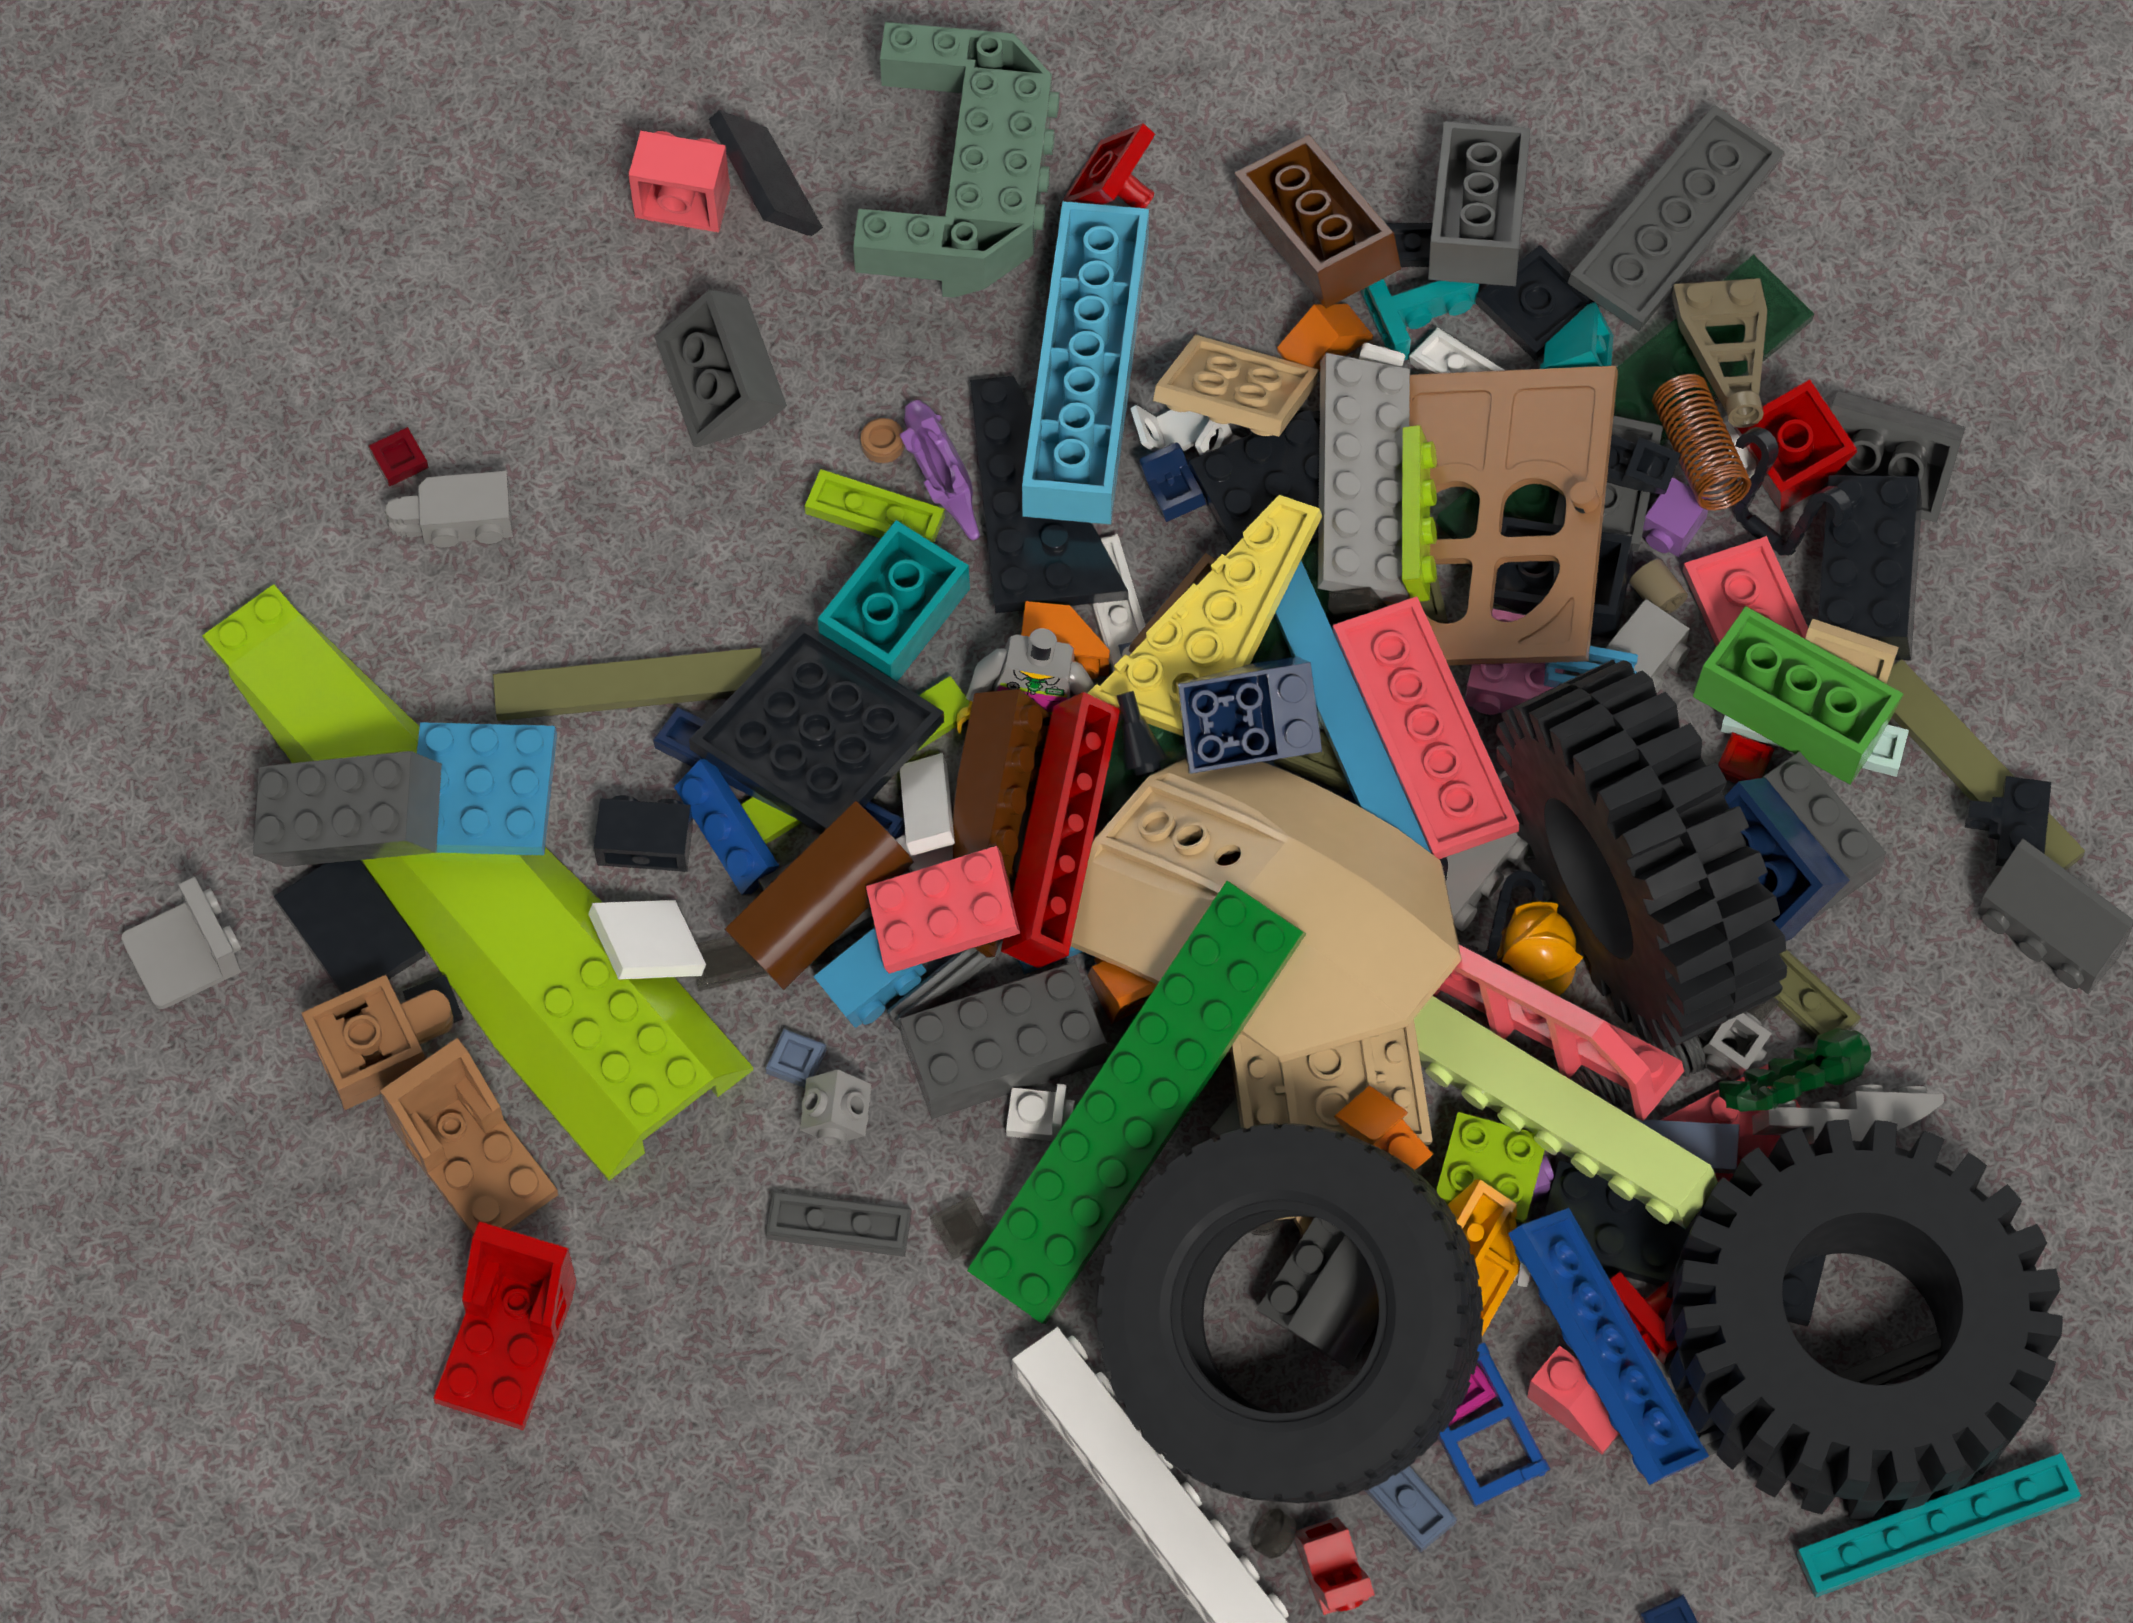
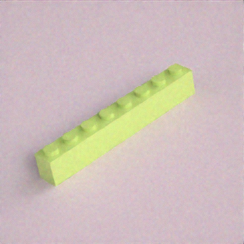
M1432 996L1414 1018L1421 1066L1426 1068V1074L1433 1081L1443 1087H1448L1449 1084H1452L1462 1091V1096L1470 1104L1481 1110L1486 1106L1498 1113V1118L1514 1131L1520 1132L1523 1128L1534 1133V1140L1547 1152L1556 1155L1560 1151L1570 1157L1571 1163L1586 1176L1591 1178L1596 1174L1609 1181V1187L1623 1199L1631 1201L1635 1197L1646 1204L1645 1208L1657 1220L1665 1224L1672 1220L1686 1229L1717 1185L1718 1181L1710 1164L1436 997Z

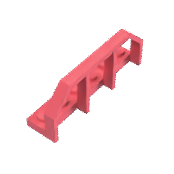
M1459 945L1462 960L1433 995L1436 997L1440 991H1443L1487 1015L1490 1031L1505 1040L1515 1029L1553 1049L1559 1073L1569 1079L1583 1065L1630 1090L1636 1118L1642 1121L1648 1117L1684 1072L1683 1063L1678 1058Z

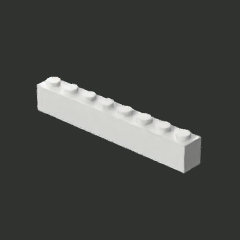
M1057 1327L1012 1359L1013 1375L1205 1623H1288L1286 1618L1289 1614L1283 1603L1274 1593L1268 1596L1256 1582L1260 1577L1252 1563L1244 1555L1237 1558L1227 1545L1231 1540L1224 1527L1215 1518L1209 1521L1198 1508L1202 1505V1502L1192 1486L1186 1481L1180 1484L1170 1472L1173 1465L1167 1462L1162 1454H1158L1142 1438V1432L1135 1429L1125 1412L1114 1400L1115 1393L1107 1377L1102 1372H1098L1095 1375L1086 1364L1085 1360L1088 1359V1356L1074 1336L1071 1335L1069 1338H1066Z

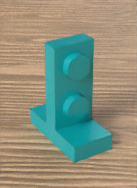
M1384 279L1362 289L1361 295L1384 346L1390 350L1403 353L1405 361L1409 359L1411 338L1406 327L1418 329L1430 323L1432 318L1449 313L1451 316H1457L1467 312L1473 304H1476L1479 284L1439 280L1391 296Z

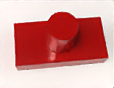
M1621 1272L1617 1273L1610 1279L1613 1287L1647 1347L1663 1365L1675 1356L1678 1349L1676 1341H1666L1664 1319L1673 1302L1672 1298L1666 1297L1668 1282L1644 1299Z

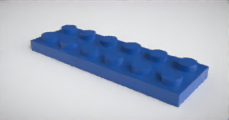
M1567 1208L1522 1224L1508 1233L1515 1245L1518 1259L1529 1270L1538 1286L1541 1300L1551 1309L1562 1329L1564 1341L1574 1350L1585 1370L1587 1382L1597 1391L1609 1413V1420L1612 1426L1621 1434L1632 1454V1460L1636 1469L1644 1475L1648 1484L1656 1483L1708 1458L1709 1455L1706 1449L1701 1444L1698 1435L1571 1210Z

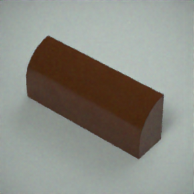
M855 801L725 928V931L761 969L785 990L870 906L866 886L902 875L914 861L885 828Z

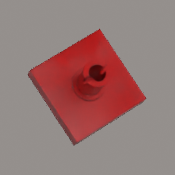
M1142 123L1100 140L1062 201L1103 205L1114 201L1116 196H1118L1130 207L1145 209L1152 201L1155 193L1131 173L1156 134Z

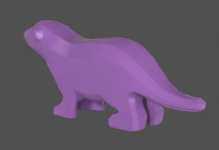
M920 400L911 401L905 407L904 421L907 430L899 435L907 451L914 455L926 479L924 484L935 504L940 503L958 522L968 538L974 541L979 538L980 533L973 513V488L969 474L944 427L939 423L942 419L941 415H936L928 405Z

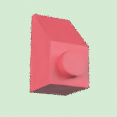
M1559 1345L1530 1380L1527 1398L1603 1455L1620 1433L1612 1426L1609 1420V1413L1597 1391L1587 1382L1585 1370L1580 1361Z

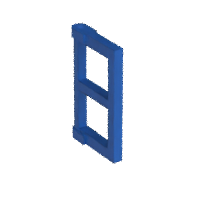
M1485 1342L1478 1344L1477 1351L1480 1353L1477 1363L1479 1362L1501 1407L1452 1431L1447 1426L1445 1431L1440 1432L1438 1435L1474 1507L1534 1478L1542 1477L1551 1470L1546 1459L1543 1458L1493 1362ZM1508 1418L1530 1464L1480 1488L1457 1443Z

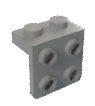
M196 877L178 884L185 903L126 930L121 937L123 945L153 1005L157 1009H166L241 973L234 953L241 950L238 940L230 925L221 928L216 918V915L222 913L219 903L211 888L202 891Z

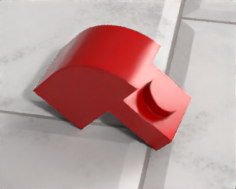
M1338 1517L1293 1532L1303 1568L1323 1615L1335 1611L1355 1609L1362 1605L1364 1601L1369 1600L1368 1597L1375 1595L1370 1577L1358 1564L1349 1530Z

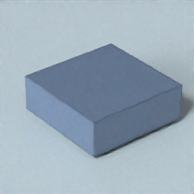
M783 1029L767 1064L766 1074L805 1088L806 1079L815 1076L827 1051L826 1044Z

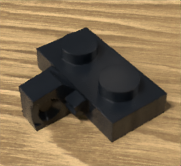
M2006 776L2002 797H1992L1991 802L1969 801L1966 810L1965 828L1988 831V838L1998 840L1995 866H2004L2022 839L2045 854L2052 782Z

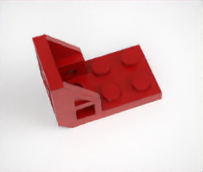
M478 1222L472 1238L462 1296L466 1313L433 1397L435 1404L524 1431L573 1299L576 1276L568 1248L487 1223Z

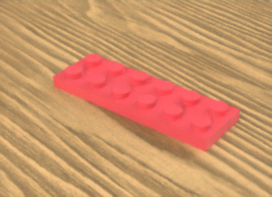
M1416 596L1333 625L1335 638L1431 854L1438 859H1442L1519 832L1518 819L1418 597Z

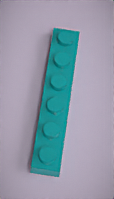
M2059 1453L1949 1495L1928 1501L1922 1506L1898 1512L1800 1548L1796 1555L1813 1595L1817 1598L2075 1503L2081 1498V1493L2063 1454Z

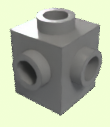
M1744 1012L1698 1035L1699 1038L1704 1040L1701 1046L1706 1060L1705 1067L1719 1077L1727 1078L1729 1076L1734 1080L1746 1070L1759 1066L1767 1054V1051L1762 1047L1772 1033L1762 1027V1024L1756 1017L1748 1012ZM1722 1041L1730 1042L1733 1046V1049L1727 1046Z
M838 1069L807 1078L802 1101L800 1130L817 1137L820 1144L830 1147L844 1146L846 1141L864 1137L869 1119L868 1110L872 1084Z

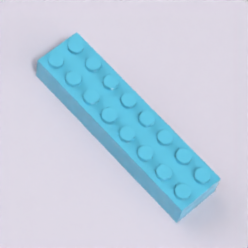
M1062 201L1022 483L1023 517L1100 524L1112 523L1149 241V209Z

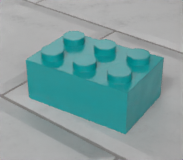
M895 520L818 617L819 633L898 682L970 590L969 565Z

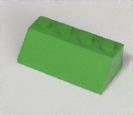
M1745 606L1703 665L1693 697L1794 754L1801 752L1808 762L1851 785L1871 756L1898 707L1903 693Z

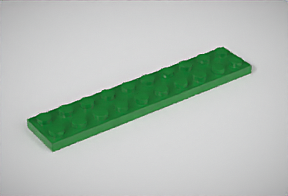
M1225 882L967 1269L969 1273L1040 1323L1046 1324L1306 933L1231 882Z

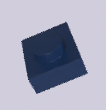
M1173 443L1140 458L1139 463L1147 486L1166 522L1206 505L1204 495L1187 464L1179 443Z

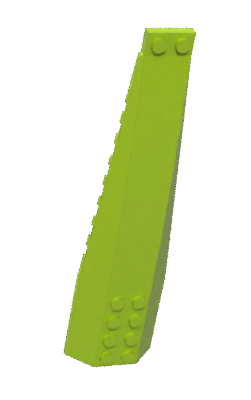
M274 584L202 635L206 645L229 670L230 679L292 763L406 751L417 753L420 726L319 629L302 616ZM546 847L544 856L430 853L362 860L370 875L382 888L398 914L405 920L415 934L416 939L435 962L441 974H446L450 986L460 997L463 1005L493 1047L608 1181L645 1154L644 1139L711 1089L719 1097L754 1070L753 1066L675 977L618 979L588 915L593 903L603 902Z

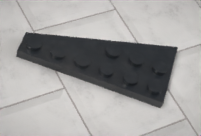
M1006 376L970 380L995 614L1024 611L1025 601L1075 606L1129 600L1128 589L1092 523L1023 517L1022 483L1033 411L1015 377Z

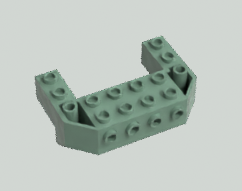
M885 22L880 54L882 86L962 93L946 216L858 209L853 243L855 273L942 281L943 297L955 298L986 289L1033 256L1036 230H1043L1045 204H1040L1041 192L1048 193L1050 167L1045 166L1046 155H1053L1055 129L1049 128L1051 118L1058 117L1060 92L1052 91V74L1013 33Z

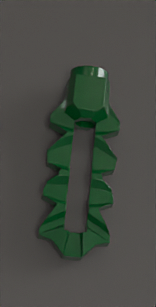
M1835 1028L1817 1036L1812 1048H1795L1793 1050L1794 1059L1773 1058L1768 1061L1769 1070L1759 1068L1746 1070L1744 1072L1745 1081L1719 1082V1096L1726 1101V1108L1739 1110V1112L1770 1110L1772 1108L1776 1110L1778 1104L1795 1100V1098L1802 1096L1804 1091L1825 1086V1083L1842 1085L1860 1077L1863 1073L1864 1065L1871 1058L1870 1044L1866 1037L1858 1031Z

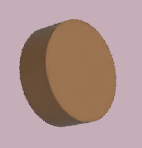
M878 418L867 423L861 432V448L865 456L877 463H888L897 459L905 447L899 435L903 433L902 427L894 420L888 418Z

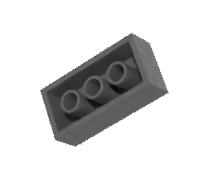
M1444 121L1431 233L1428 280L1516 286L1528 168L1530 128Z
M406 751L260 766L253 855L283 867L436 853L442 764L415 752Z
M1076 962L900 1018L902 1039L931 1119L1011 1094L1012 1087L1026 1089L1106 1062V1041Z

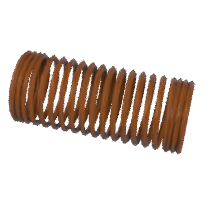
M1684 374L1669 379L1654 393L1652 402L1673 450L1681 453L1678 461L1698 505L1705 510L1714 511L1735 505L1746 496L1752 483L1715 401L1710 394L1705 379L1695 374ZM1693 387L1701 388V390L1685 392L1675 397L1665 408L1663 407L1666 401L1676 393ZM1698 393L1696 397L1688 398L1678 403L1675 407L1669 408L1679 399ZM1704 466L1700 470H1696L1698 467ZM1733 477L1724 484L1709 488L1711 485L1715 483L1721 482L1726 478ZM1738 477H1741L1735 485L1727 490L1714 494H1703L1704 492L1724 488L1733 483ZM1741 484V486H1740L1737 490H1735V491L1732 492L1731 494H1729V495H1727V496H1725V497H1722V498H1720V499H1714V500H1704V499H1702V497L1712 498V497L1722 496V495H1724V494H1727V493L1733 491L1734 489H1736V488Z

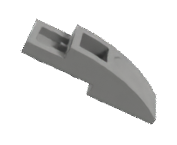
M1861 1085L1855 1087V1092L1839 1100V1103L1831 1101L1812 1104V1108H1796V1102L1790 1101L1778 1104L1776 1110L1774 1108L1762 1110L1752 1116L1753 1135H1782L1791 1130L1802 1128L1808 1143L1812 1144L1827 1121L1848 1119L1852 1140L1862 1141L1875 1120L1897 1123L1898 1132L1927 1116L1944 1103L1943 1094L1927 1093L1926 1087L1907 1086L1899 1088L1898 1092H1883V1086Z

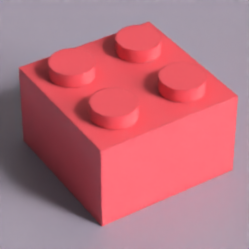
M640 131L629 171L635 218L719 233L730 192L725 145H720L715 141L704 138L697 140L680 138L665 131L654 133Z

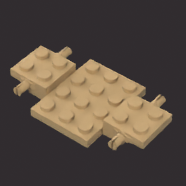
M1414 1019L1407 1027L1280 1063L1277 1056L1242 1033L1239 1034L1229 1049L1241 1128L1245 1127L1248 1129L1253 1125L1277 1123L1278 1125L1292 1123L1318 1126L1349 1135L1334 1116L1370 1085L1408 1112L1403 1120L1425 1145H1430L1433 1142ZM1298 1216L1278 1220L1294 1218V1222L1300 1232V1238H1302L1315 1217Z

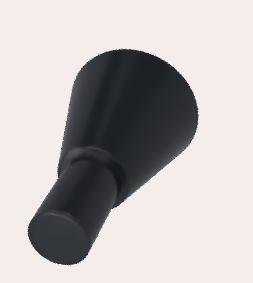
M1134 691L1117 695L1124 720L1122 725L1124 770L1133 769L1135 777L1160 770L1159 761L1168 757L1146 720L1141 717Z

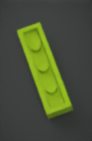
M1417 425L1403 427L1402 581L1410 598L1417 596L1421 602L1430 600V583L1437 580L1435 559L1432 555L1430 556V544H1436L1437 541L1435 521L1433 517H1430V506H1436L1437 503L1436 487L1434 480L1430 479V468H1436L1437 456L1433 441L1427 442L1421 426Z

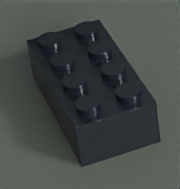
M1829 475L1828 486L1838 487L1848 495L1852 504V513L1846 522L1836 528L1832 522L1835 510L1827 502L1818 621L1897 646L1899 648L1895 660L1911 661L1922 513L1919 477Z

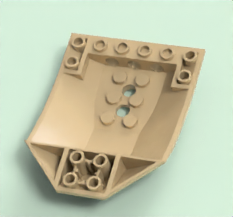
M1187 758L1148 776L1093 840L1071 947L1121 967L1157 985L1225 882H1231L1306 933L1241 1031L1243 1035L1277 1056L1280 1063L1407 1027L1462 960L1442 863L1399 829L1321 786L1267 763L1258 762L1189 774ZM1201 838V840L1194 845L1184 846V844L1187 841H1195ZM1236 851L1241 853L1240 858L1231 865L1221 866L1217 864L1221 855H1229Z

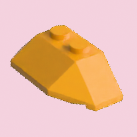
M1476 1179L1447 1205L1455 1215L1457 1224L1461 1225L1470 1244V1254L1474 1255L1480 1277L1478 1279V1286H1481L1483 1311H1481L1480 1319H1483V1336L1517 1276L1521 1261L1518 1259L1515 1245L1508 1233L1517 1228L1515 1217H1517L1516 1203L1482 1180Z

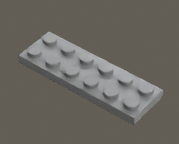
M1326 353L1320 362L1319 508L1322 518L1318 524V589L1394 603L1405 601L1409 596L1402 581L1403 427H1409L1410 369L1330 353Z

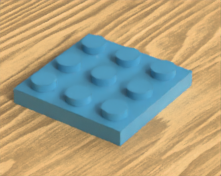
M420 722L417 754L442 764L436 853L544 856L557 742L555 726Z

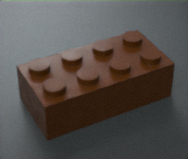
M1310 134L1234 173L1243 210L1325 308L1401 270L1394 232Z

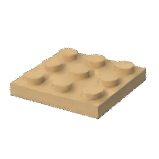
M1195 335L1156 384L1153 401L1166 404L1173 411H1191L1208 416L1215 423H1233L1250 428L1257 435H1275L1279 437L1315 388L1319 369Z

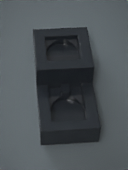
M1612 434L1607 482L1638 491L1665 495L1681 453L1642 437H1639L1635 444Z

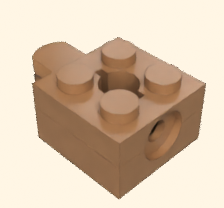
M386 975L301 1013L308 1035L344 1110L380 1095L381 1089L424 1061L425 1056L420 1045L449 1032L453 1027L454 1021L449 1000L444 994L437 990H430L400 1003Z

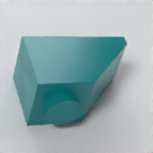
M1596 302L1588 304L1545 344L1544 362L1540 364V369L1611 366L1614 335Z

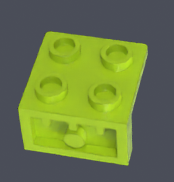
M1458 1112L1438 1182L1437 1194L1448 1204L1472 1182L1480 1179L1516 1203L1517 1217H1515V1220L1518 1223H1524L1527 1219L1545 1149L1534 1140L1535 1134L1522 1129L1520 1132H1516L1508 1125Z

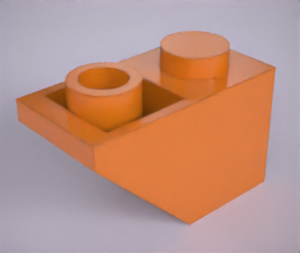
M1025 601L1022 636L1030 637L1031 633L1039 628L1048 629L1055 634L1057 642L1070 644L1074 648V661L1083 665L1091 679H1095L1098 676H1109L1110 650L1070 605Z

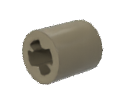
M1655 559L1645 564L1630 579V584L1643 601L1645 599L1649 600L1668 614L1678 609L1688 597L1687 592L1662 559Z

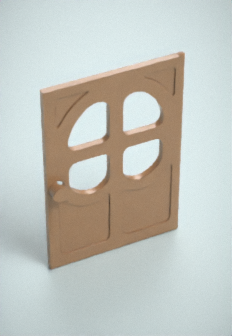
M1616 366L1410 375L1409 426L1420 425L1427 442L1433 441L1435 445L1437 466L1436 468H1430V479L1434 480L1436 493L1451 487H1466L1473 490L1480 497L1477 530L1473 536L1466 539H1440L1436 541V544H1430V556L1434 557L1436 565L1470 564L1472 566L1469 603L1466 615L1461 620L1449 624L1436 622L1426 615L1448 665L1585 662L1589 660L1618 377ZM1529 484H1542L1552 487L1565 497V522L1563 528L1557 534L1527 537H1504L1501 535L1505 502L1518 488ZM1576 507L1584 509L1585 513L1578 512ZM1529 561H1555L1560 564L1559 574L1550 592L1526 616L1511 622L1499 621L1492 617L1496 575L1498 568L1502 564ZM1372 599L1370 612L1396 603Z

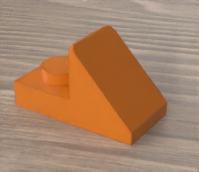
M1370 1085L1334 1116L1350 1136L1387 1151L1413 1168L1414 1171L1433 1155L1403 1120L1408 1112Z

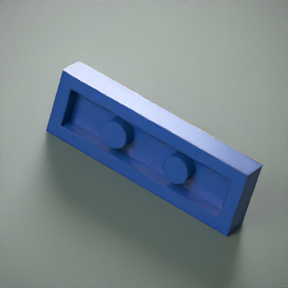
M700 759L674 788L683 803L691 805L693 819L741 895L752 894L759 888L758 879L775 871L779 864L719 769L706 759Z

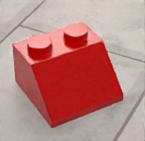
M1810 379L1762 406L1763 418L1757 424L1746 428L1734 426L1739 437L1755 427L1764 428L1775 437L1779 453L1769 473L1765 476L1762 485L1780 512L1819 491L1829 481V475H1835L1857 453L1856 446ZM1752 442L1746 447L1756 460L1757 467L1762 454L1760 448Z

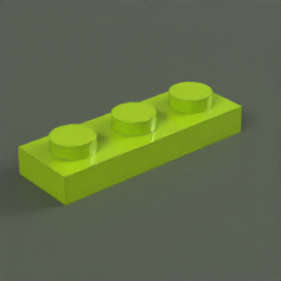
M822 469L818 473L805 504V514L878 538H882L895 520L934 543L945 518L944 508Z

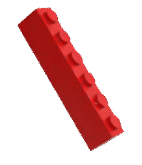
M1085 692L1053 706L1012 896L1020 934L1004 938L1001 952L1036 968L1069 956L1120 713L1119 708Z

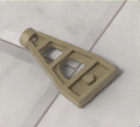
M1760 278L1674 284L1672 298L1679 329L1727 412L1729 423L1739 428H1746L1757 424L1764 414L1759 391L1767 321V307ZM1743 324L1745 327L1744 341L1742 343L1714 344L1705 327ZM1747 361L1748 376L1724 377L1719 362Z

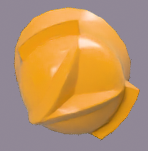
M1533 902L1518 906L1514 910L1508 927L1504 928L1501 933L1502 939L1499 951L1497 952V960L1503 956L1502 961L1514 969L1511 972L1560 996L1572 983L1576 971L1575 966L1583 959V956L1575 952L1576 938L1573 929L1567 920L1557 913V903Z

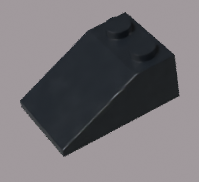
M1503 517L1501 535L1504 537L1551 536L1557 534L1563 526ZM1607 532L1601 533L1592 636L1613 639L1618 633L1633 563L1632 536ZM1555 561L1507 562L1502 564L1497 570L1493 603L1527 615L1550 592L1559 574L1560 564Z

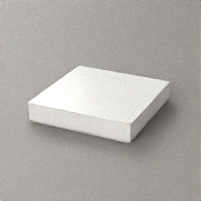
M676 900L592 904L588 915L618 979L702 976L706 963Z

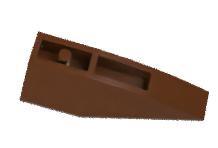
M1020 689L974 693L958 772L953 815L955 840L953 844V859L997 846L1002 854L1011 896H1013L1051 720V714ZM1001 939L975 947V949L987 958L995 957Z

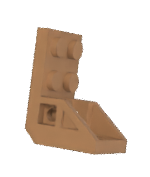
M458 1038L380 1090L390 1124L399 1139L472 1235H474L479 1221L509 1230L558 1196L557 1188L504 1121L500 1105L469 1052Z

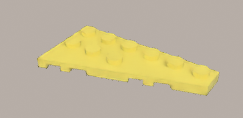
M1278 495L1243 532V538L1226 556L1221 554L1211 565L1212 570L1198 585L1193 583L1146 632L1147 638L1129 656L1125 654L1114 665L1115 671L1100 686L1096 684L1087 694L1120 709L1117 695L1134 691L1141 717L1146 720L1147 724L1184 736L1177 683L1250 665L1322 518L1320 508Z

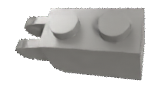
M507 471L427 477L418 486L419 495L404 496L401 499L396 497V499L387 501L388 504L385 505L386 509H384L386 519L389 520L387 522L389 531L392 532V535L401 536L402 538L403 536H423L425 544H433L437 547H452L459 541L477 540L484 544H493L501 541L503 538L513 537L511 490Z

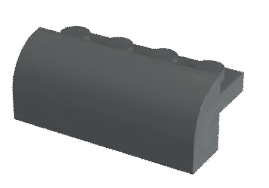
M1316 1217L1256 1309L1265 1317L1295 1334L1311 1347L1347 1369L1350 1368L1379 1322V1299L1376 1283L1366 1259L1358 1247L1341 1230L1329 1222Z

